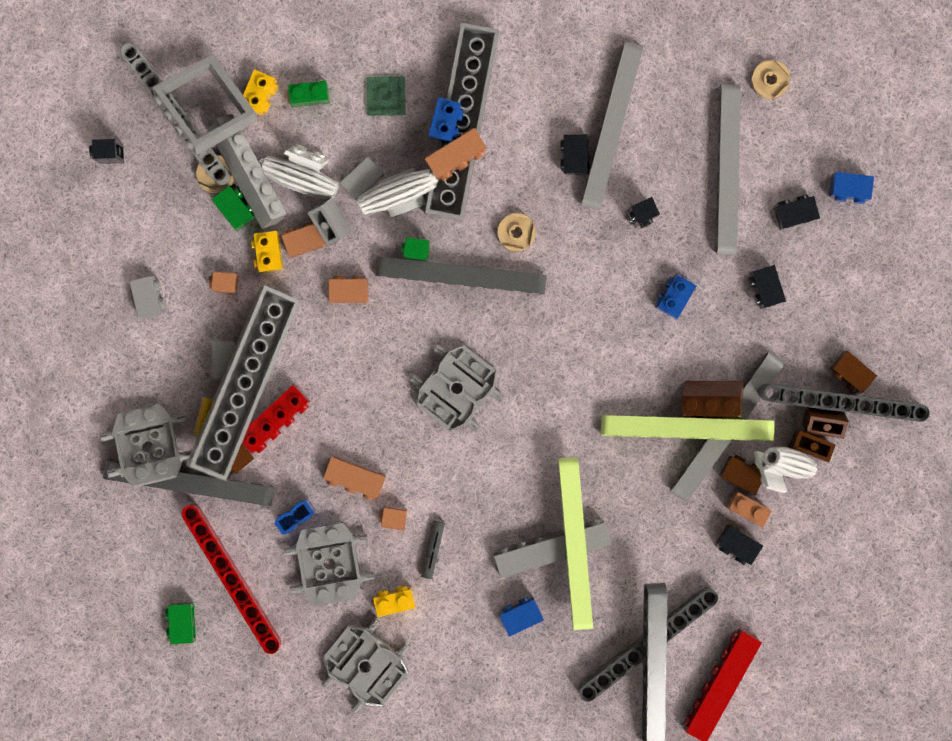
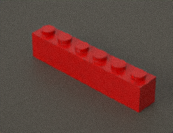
M741 629L738 632L734 631L731 635L729 648H725L721 653L720 658L722 660L719 666H714L710 682L704 684L701 698H697L692 706L694 711L691 716L687 715L683 722L685 732L700 741H708L762 644L759 639Z

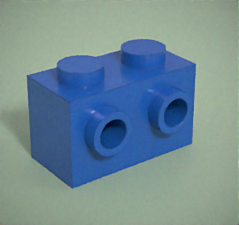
M438 97L429 131L430 139L445 143H451L453 139H457L459 128H456L458 120H462L464 110L461 109V103Z
M835 172L831 174L829 197L834 198V201L846 202V199L854 200L853 203L865 204V201L867 202L872 199L874 176Z
M678 274L674 277L670 276L665 284V287H667L665 293H660L655 301L658 304L656 309L675 320L678 319L697 285Z
M524 597L518 601L519 604L513 607L510 604L501 609L502 612L499 613V617L509 637L544 621L534 597Z

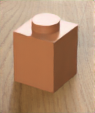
M213 272V276L209 278V287L212 288L211 291L237 294L239 275Z
M384 507V510L379 512L378 522H382L381 527L404 530L407 510Z

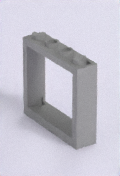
M213 54L153 86L154 95L152 97L156 105H161L166 119L173 122L174 130L179 136H183L186 147L190 150L192 149L195 155L204 152L256 122L255 111ZM210 70L241 115L196 139L165 94Z

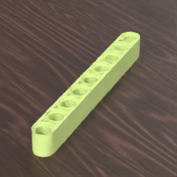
M601 416L600 435L774 441V421Z
M578 457L558 458L573 630L593 629Z

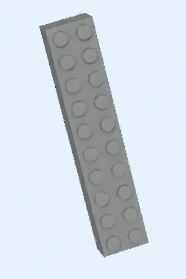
M461 22L447 100L461 103V109L464 110L462 120H458L456 128H459L457 138L473 128L476 129L480 136L499 38V29ZM439 141L437 151L449 143ZM475 159L469 161V166L461 171L456 169L452 172L450 178L445 181L440 179L436 183V187L430 190L428 194L426 215L460 222L464 221Z
M265 285L259 287L186 466L220 480H227L299 300Z

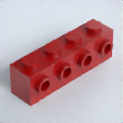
M292 385L248 426L242 444L252 454L256 452L260 454L267 447L265 443L268 440L272 439L274 441L281 434L279 430L282 427L286 426L288 428L295 421L293 417L297 413L302 415L309 408L307 404L310 400L296 385Z

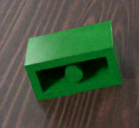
M326 80L288 85L289 100L292 108L330 103L329 87Z
M229 185L211 200L236 231H239L252 221L255 216L249 204H245L242 201L243 195L237 187L233 189Z
M406 237V241H402L401 254L404 255L405 259L428 262L429 240Z
M194 602L171 603L168 605V608L165 610V618L169 620L166 637L170 639V644L194 643L196 641Z

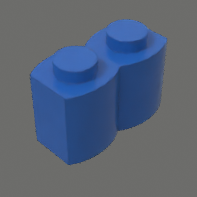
M309 499L302 500L290 511L280 515L274 524L281 534H287L294 530L299 523L305 522L312 517L316 509Z

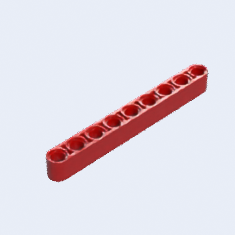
M196 504L186 506L182 510L184 522L262 649L267 654L276 653L282 643L278 633L201 508ZM189 508L196 511L195 518L188 516ZM199 525H204L206 527L205 534H200L198 532ZM209 541H213L216 544L215 551L208 548ZM222 557L226 560L225 567L218 565V558ZM228 574L236 576V583L228 581ZM239 590L246 593V599L243 600L238 597ZM248 607H254L257 614L255 616L249 615ZM259 623L266 625V632L258 630L257 626ZM268 640H274L277 647L270 648L267 644Z

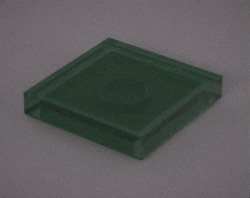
M405 76L367 77L368 116L406 115Z

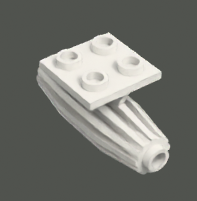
M296 145V147L293 146L285 150V155L289 156V160L272 156L261 159L259 164L266 177L279 185L310 197L325 200L332 197L334 200L339 183L319 172L329 161V159L325 158L324 154L316 151L313 154L308 152L306 147Z
M414 168L378 181V185L358 196L359 206L365 215L388 210L392 218L426 205L424 194L434 189L438 180L430 169L415 172Z
M787 447L768 448L764 453L754 452L756 457L755 464L762 476L761 482L767 489L786 493L787 489L783 475L796 479L811 478L817 471V464L805 453Z

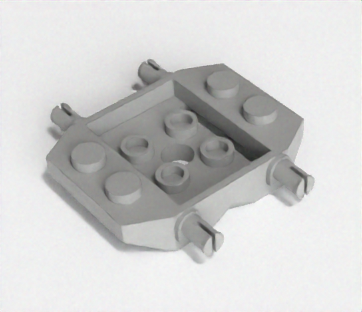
M438 344L436 346L438 349L435 348L433 351L438 353L443 360L426 381H422L415 374L410 379L419 389L417 406L448 431L465 425L476 433L478 430L475 427L479 429L481 426L471 418L488 395H491L499 402L501 401L499 397L504 398L495 388L497 371L465 345L452 351H446ZM455 362L456 364H458L470 375H472L475 379L481 382L484 386L481 387L480 385H478L475 381H473L470 377L464 374L452 363ZM454 383L462 385L461 393L455 394L452 392L451 387ZM433 390L434 392H436L448 403H450L457 410H459L462 414L459 415L456 411H454L451 407L445 404L442 400H440L430 391Z
M160 404L118 413L113 430L100 434L102 442L111 439L115 441L120 462L119 468L107 470L108 477L121 475L133 488L176 478L183 460L189 459L192 450L179 452L174 427L175 424L186 422L185 415L170 416ZM163 424L161 428L125 436V433ZM150 443L153 445V449L150 452L143 451L145 444Z
M344 522L302 529L297 544L294 547L283 548L284 556L296 554L299 560L302 583L301 585L290 586L291 594L304 593L314 606L356 599L361 583L375 580L374 572L363 574L360 572L356 544L368 542L367 534L354 535ZM343 542H345V544H342V545H336V546H330V547H325V548H319V549L308 550V548H314V547H320V546H325V545H331V544H337V543H343ZM327 558H332L335 561V566L331 569L326 568L324 565V561ZM351 576L350 580L314 586V583Z
M376 618L366 627L349 624L323 656L328 676L321 684L325 685V688L328 689L330 684L336 680L339 684L346 687L358 698L351 707L352 710L355 709L356 713H358L363 705L383 706L409 674L403 655L410 646L403 642L401 647L395 651L374 634V630L381 622L377 621ZM363 639V644L358 648V650L354 653V655L350 658V660L346 663L342 670H340L339 667L343 664V662L348 658V656L352 653V651ZM364 661L369 662L371 669L363 671L360 668V664ZM391 662V665L382 674V676L378 679V681L374 684L370 691L367 692L369 687L373 684V682L377 679V677L381 674L385 667Z

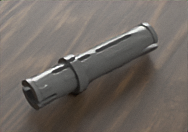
M433 521L434 524L427 553L423 558L425 560L421 575L423 578L433 579L435 565L439 561L437 557L446 524L444 522ZM438 532L437 538H436L435 547L433 548L434 542H435L436 533ZM432 552H433L431 564H430V567H429L431 555H432Z

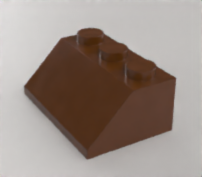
M685 381L682 394V416L684 418L743 419L744 381Z

